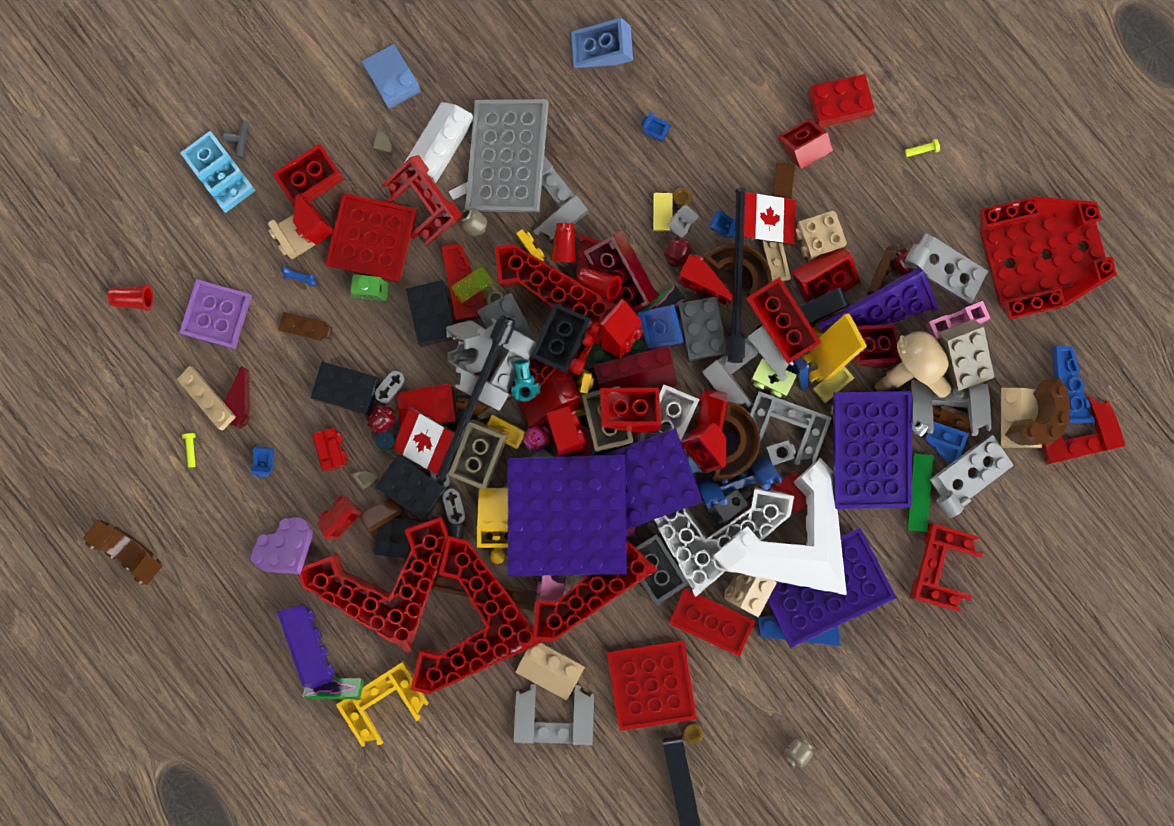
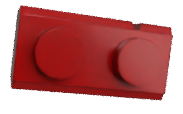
M330 428L312 434L323 472L347 466L346 461L349 458L346 449L343 450L341 443L344 442L341 431H337L336 428Z

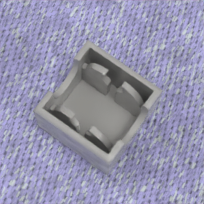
M470 320L446 327L447 338L453 336V340L459 339L458 347L454 351L447 353L449 363L471 373H477L482 370L493 342L476 332L481 327L480 325Z

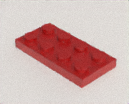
M684 588L668 624L740 657L755 624V620L701 595L695 597L692 591Z

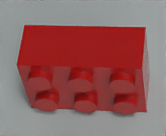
M866 74L810 86L807 93L814 122L821 128L870 117L875 110Z
M321 143L272 173L294 207L297 194L311 202L344 180Z
M567 406L546 413L558 452L562 457L585 451L584 445L587 444L581 429H578L581 425L575 410L571 411L570 407Z

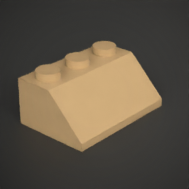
M1001 388L1002 448H1042V444L1031 446L1018 445L1005 435L1014 421L1036 420L1038 404L1033 394L1035 389Z
M542 642L527 649L515 673L567 701L585 665Z

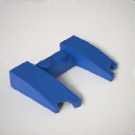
M766 457L753 462L750 465L751 471L745 470L733 479L717 483L711 477L697 482V485L702 495L703 503L707 508H710V503L716 504L719 502V499L721 505L728 504L724 496L725 493L758 482L767 490L771 488L770 484L774 483V479L777 482H782L781 477Z

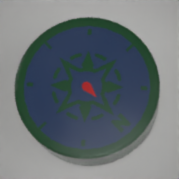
M388 431L385 433L380 432L376 436L375 442L378 448L387 451L393 448L395 437Z

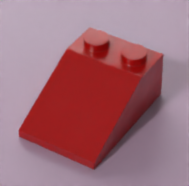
M698 255L688 256L679 274L677 283L708 298L717 297L718 303L729 307L733 296L710 266Z
M558 370L540 387V394H536L535 398H531L529 401L519 400L529 428L548 422L546 414L548 412L567 406L570 407L571 411L584 408L571 373L569 372V375Z
M451 383L396 394L400 429L410 407L443 426L457 424L454 391Z
M600 388L601 427L638 433L659 431L661 426L659 388Z
M348 496L338 497L333 502L334 507L329 511L325 510L319 516L320 520L317 522V525L325 539L337 540L359 518L358 516L364 513Z

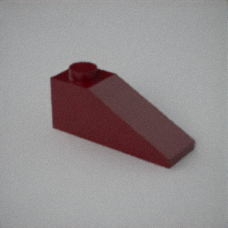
M243 366L240 367L224 400L225 405L236 416L230 425L242 429L243 426L245 427L250 418L248 416L250 413L249 370Z

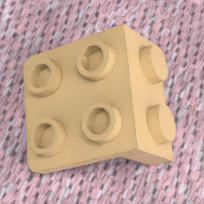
M835 211L799 221L795 229L796 238L801 241L803 246L801 247L802 255L804 258H807L808 262L819 255L843 248L847 244Z
M294 214L279 224L274 219L268 222L271 228L268 230L274 240L278 239L280 242L278 247L284 256L287 254L291 259L296 258L316 245L313 242L308 243L295 231L297 227L293 223Z
M735 572L732 582L725 590L724 599L759 617L777 582L767 578H758Z

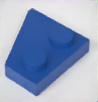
M799 357L793 361L794 365L789 364L792 373L797 374L799 377V388L802 391L808 388L809 365L805 359L802 360Z
M933 421L934 431L933 433L926 432L924 439L951 464L961 456L969 433Z

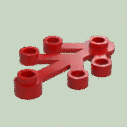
M594 323L589 334L586 335L582 344L587 347L584 352L580 353L578 359L574 358L569 368L571 373L580 375L594 343L600 344L601 328L599 325Z

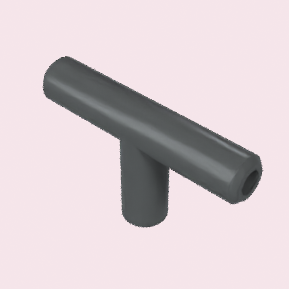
M245 120L241 121L239 135L223 134L224 141L238 142L235 154L238 158H242L249 124Z

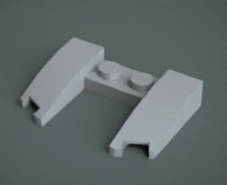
M544 156L542 186L560 209L537 227L533 233L537 236L540 232L550 236L549 241L552 242L554 240L556 223L575 224L588 214V209L573 194L553 169L552 164Z
M494 318L491 319L493 325L483 331L481 327L476 330L477 333L491 341L493 339L490 335L497 321ZM514 329L509 343L502 346L507 351L490 382L486 381L479 398L480 401L499 411L501 410L509 395L508 391L516 378V370L512 363L517 360H528L537 343L534 339ZM457 366L456 373H460V384H455V387L471 396L479 376Z
M762 325L746 338L745 358H743L742 363L727 362L725 354L702 372L718 392L727 393L728 401L736 404L746 403L747 407H749L753 403L733 378L732 374L760 353L781 380L785 381L788 377L784 375L788 363Z
M919 380L910 381L908 391H912L913 427H915L918 421L928 425L926 432L933 433V405L968 408L972 436L978 435L979 431L977 428L986 426L988 431L991 430V406L988 384L979 383L961 391L951 387L950 394L943 398L939 397L929 386Z
M760 391L757 392L750 412L760 431V443L770 416L805 428L794 464H800V460L812 459V463H815L832 417Z
M531 684V690L520 694L519 690L516 691L514 743L537 742L593 745V693L589 697L579 691L581 686L575 685L574 723L535 722L536 684Z

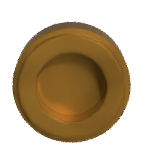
M684 187L676 189L673 194V202L678 207H682L684 204L688 206L692 200L690 190Z
M690 723L685 726L683 736L687 742L695 744L701 741L703 730L698 724Z

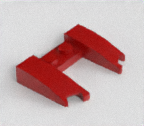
M416 155L410 157L382 184V187H389L391 197L385 199V201L392 203L412 186L432 215L411 234V238L416 239L419 235L426 239L424 246H427L463 216L452 201L447 202L427 174L429 168L421 157Z
M1087 397L1091 406V414L1094 416V425L1097 433L1065 441L1063 435H1061L1052 443L1042 444L1046 465L1126 446L1117 417L1109 400L1101 403L1095 401V397Z
M928 523V530L924 538V542H926L918 577L917 580L914 579L909 598L960 612L961 609L957 607L964 598L970 601L972 595L938 586L947 549L982 558V551L976 552L974 540H978L979 537L938 524Z

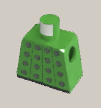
M353 275L351 298L387 302L389 283L380 277Z

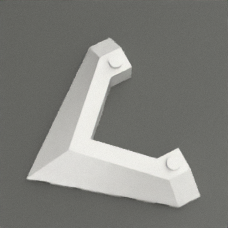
M820 457L794 481L795 485L806 496V546L761 542L747 526L713 555L725 571L847 595L838 511L835 509L834 473Z
M756 487L752 507L708 537L688 508L654 520L696 597L725 572L713 555L747 526L760 541L791 516L794 496Z

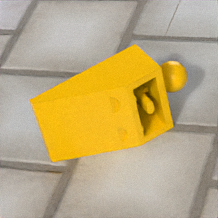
M479 488L477 548H494L490 554V559L494 564H501L505 560V553L502 548H508V539L505 538V534L508 533V488H486L485 490ZM486 533L493 535L491 540L486 538Z

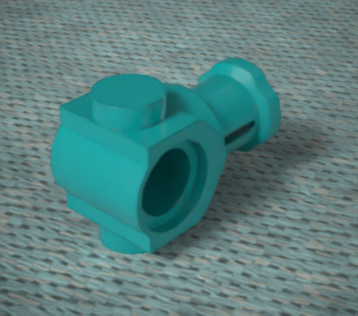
M522 359L513 362L517 377L514 379L515 385L511 386L512 396L516 397V400L519 399L521 401H529L531 398H535L536 394H540L539 382L536 383L533 375H530L528 366L530 365V360ZM527 387L530 389V392L525 393L521 388Z

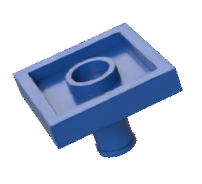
M674 304L638 312V316L642 321V330L647 349L684 342Z

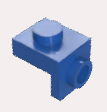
M650 112L649 116L645 115L642 120V133L663 142L671 124L655 117L654 113Z
M717 210L708 228L725 238H735V219Z
M255 446L253 448V467L250 470V474L257 477H267L274 470V448Z

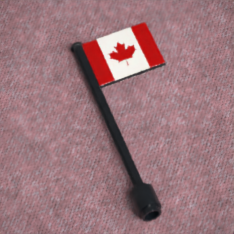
M738 188L735 190L736 217L732 334L726 338L725 356L729 363H742L743 358H745L746 339L740 335L743 238L789 245L795 244L796 200L748 193L744 188Z
M504 315L497 319L490 335L493 339L492 347L456 432L410 407L392 449L436 474V478L439 481L447 479V473L500 348L504 344L509 343L514 332L515 320Z

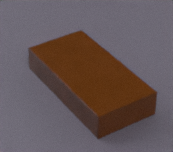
M776 162L772 196L791 199L795 164Z
M388 498L358 517L368 533L401 515L402 511L393 499Z

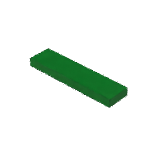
M914 453L912 457V507H908L907 530L927 532L933 455Z

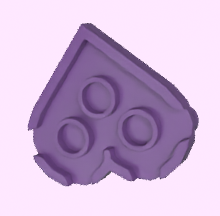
M299 517L282 519L275 534L258 537L252 551L251 561L262 571L301 574L312 540L313 531L310 529V525Z

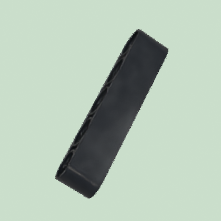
M838 288L799 307L809 323L812 324L848 307L849 302L842 288Z
M682 735L662 739L680 826H701Z

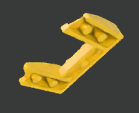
M402 661L362 688L360 700L343 699L336 704L362 747L365 746V741L376 740L377 745L383 743L381 736L365 709L394 690L398 691L416 721L421 717L418 713L423 704L428 706L429 702L424 693L410 690L414 676L405 661Z

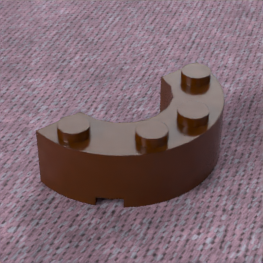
M724 244L714 248L705 255L704 262L716 273H719L722 269L734 267L735 244ZM743 244L742 270L747 274L751 283L750 292L747 296L749 297L772 282V276L765 258L755 249Z
M1060 377L1041 381L1033 393L1038 404L1036 420L1014 421L1005 434L1008 439L1018 445L1031 446L1052 443L1063 434L1070 421V401L1068 389Z
M730 401L727 402L723 425L729 427L734 432L737 438V448L733 455L726 457V466L724 468L713 471V481L730 480L742 474L754 462L760 448V431L757 423L745 408Z
M98 519L82 538L86 541V546L92 550L104 551L113 560L118 559L122 562L121 566L131 571V574L135 576V581L141 585H148L163 566L162 562L158 558L155 561L152 558L154 553L134 537L116 526L112 529L108 527V522Z

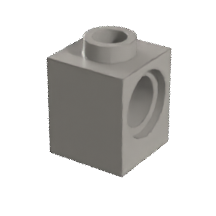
M789 440L764 449L767 458L773 466L795 459L796 451L794 445L789 443ZM778 448L785 450V458L777 456L776 451Z

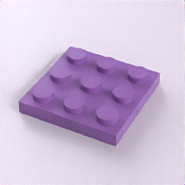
M196 279L179 333L236 349L252 295Z

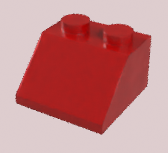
M810 118L777 136L791 161L800 169L809 166L812 162L825 157L833 151L828 133Z
M300 194L296 195L293 223L297 227L295 231L308 243L313 242L319 245L334 230L311 202Z
M623 299L620 300L600 324L602 349L622 358L625 353L630 351L632 344L642 336L641 319Z
M704 389L703 394H699L697 405L701 407L700 412L695 414L694 424H697L698 428L715 423L722 429L728 402L727 393Z
M715 423L695 428L681 441L683 448L703 473L726 466V437L722 433V429Z

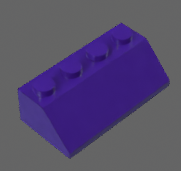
M303 605L277 611L302 686L315 689L334 681L333 674H335L333 665L328 663L326 657L329 655L328 650L321 643L320 638H322L319 627L315 626L314 620L316 617L313 610Z

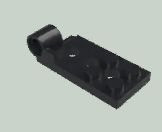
M394 518L378 527L374 555L408 558L411 546L405 530L424 521ZM445 524L449 536L463 539L465 526ZM395 532H399L402 536L399 543H394L391 540V536Z

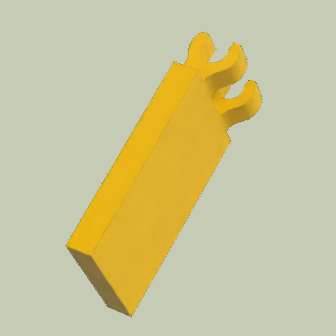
M844 314L819 337L822 343L811 349L809 354L801 358L802 360L805 359L809 366L814 365L816 362L818 369L810 372L808 378L810 382H813L815 379L817 382H820L823 378L831 379L867 346L851 315Z

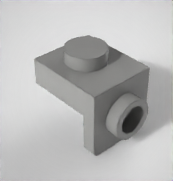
M684 204L672 216L668 226L673 233L678 234L682 238L687 233L691 224L697 220L698 215Z

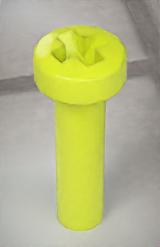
M933 139L932 143L906 149L905 155L909 157L932 150L935 153L939 152V141Z
M195 433L182 434V439H185L188 468L196 467L193 438H196Z

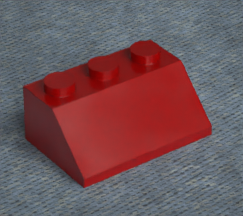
M844 247L822 254L791 272L796 287L806 303L835 289L842 288L843 292L861 283L852 255Z

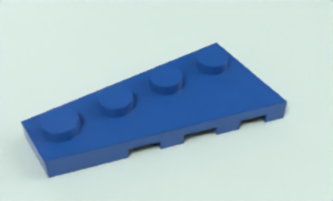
M1052 347L1054 378L1060 377L1068 389L1070 401L1069 423H1095L1094 416L1091 417L1089 407L1091 406L1089 399L1086 400L1083 391L1085 388L1084 382L1080 380L1078 374L1080 369L1073 347Z
M774 615L757 617L760 637L786 640ZM838 626L805 642L841 646Z

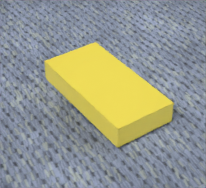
M654 193L653 231L672 232L668 224L672 218L673 193Z
M843 367L831 379L822 380L813 390L826 403L833 397V392H839L854 377Z

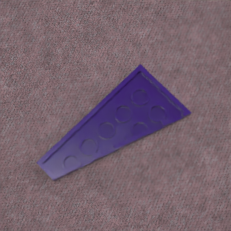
M919 267L817 325L821 333L824 334L844 314H850L856 326L883 325L905 320L910 315H923L924 311L932 310L934 312L939 310V307L925 273Z

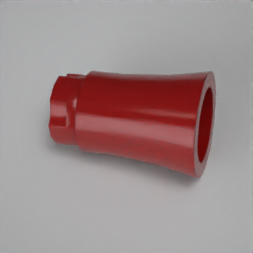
M556 223L550 261L576 262L574 224Z
M583 268L577 279V282L609 301L616 299L622 286L620 276Z
M149 284L117 287L108 290L107 297L110 306L147 311L152 308L153 291Z

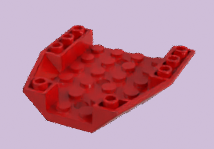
M1036 196L980 209V236L999 305L1009 320L1066 307L1117 275L1113 258H1106L1097 223L1102 220L1097 202ZM1079 242L1085 243L1086 251L1078 249ZM1045 250L1049 252V260H1045L1041 257L1042 251ZM1005 259L1012 260L1013 268H1007L1004 265Z

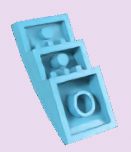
M211 131L181 152L186 162L225 213L256 191Z

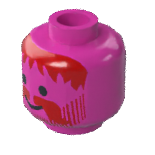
M544 424L542 426L536 425L525 431L526 433H524V439L522 440L531 452L533 450L539 452L550 443L551 440L548 435L551 432Z

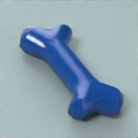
M287 266L281 268L284 279L293 278L303 281L310 286L316 285L313 273L306 275L290 270Z

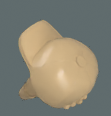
M922 331L900 336L897 349L902 362L887 371V375L875 384L876 391H890L893 387L898 388L915 377L920 382L929 386L939 397L944 398L949 395L951 386L943 376L947 371L949 362L945 351L937 339L931 334Z

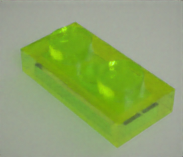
M483 266L451 286V290L462 304L491 285L493 280Z

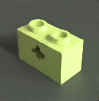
M762 358L750 381L754 383V387L760 390L765 388L771 391L770 394L781 399V397L785 398L788 395L797 375L786 370L784 375L788 377L785 381H782L767 361ZM772 376L775 377L776 381L773 384L770 383L769 379Z

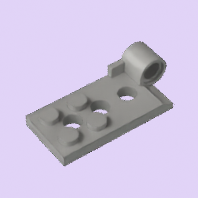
M924 233L919 244L912 245L904 261L907 267L913 270L921 267L927 280L967 305L972 304L988 273L986 269ZM931 254L936 257L934 265L929 261ZM946 264H949L951 267L949 274L944 270ZM962 273L966 276V282L964 284L960 281V275Z
M989 434L930 479V482L940 495L936 502L947 518H953L960 514L964 506L971 502V497L1014 466L994 435ZM986 456H989L991 459L988 466L983 465V459ZM974 467L975 475L969 478L968 470ZM959 479L960 486L954 489L952 486L953 481Z

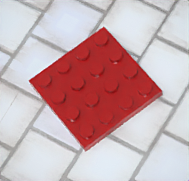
M343 193L325 265L335 269L380 277L400 283L417 209Z
M684 640L607 652L619 731L697 719Z

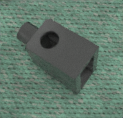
M747 488L742 489L740 492L736 489L726 496L728 504L721 505L719 501L706 512L718 527L748 505L746 501L752 497V494Z

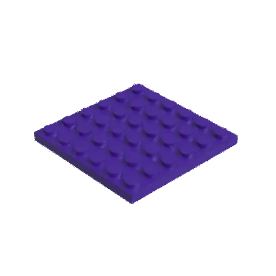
M625 455L508 458L509 577L627 574Z

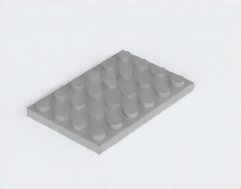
M547 99L475 100L465 209L476 208L479 212H539L549 106Z

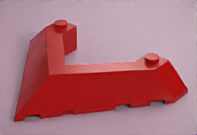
M514 244L494 246L498 280L501 288L522 286L551 309L556 303L591 318L592 324L587 334H589L594 323L600 326L601 322L616 306L613 302L608 301L601 295L586 288ZM531 356L528 359L530 360V365H528L530 375H533L536 383L539 382L541 387L556 370L533 360ZM527 387L521 388L525 393L530 392V389Z
M442 517L424 521L405 530L411 551L391 593L344 571L338 553L304 565L301 574H298L302 588L318 595L323 601L331 606L334 605L342 610L344 614L370 630L376 631L378 635L410 653L449 536Z
M448 536L439 575L458 579L473 606L483 619L485 627L444 652L426 648L419 652L410 690L429 695L544 642L533 641L534 627L467 540Z
M627 541V574L587 575L556 602L536 600L533 641L554 642L651 575L658 568Z

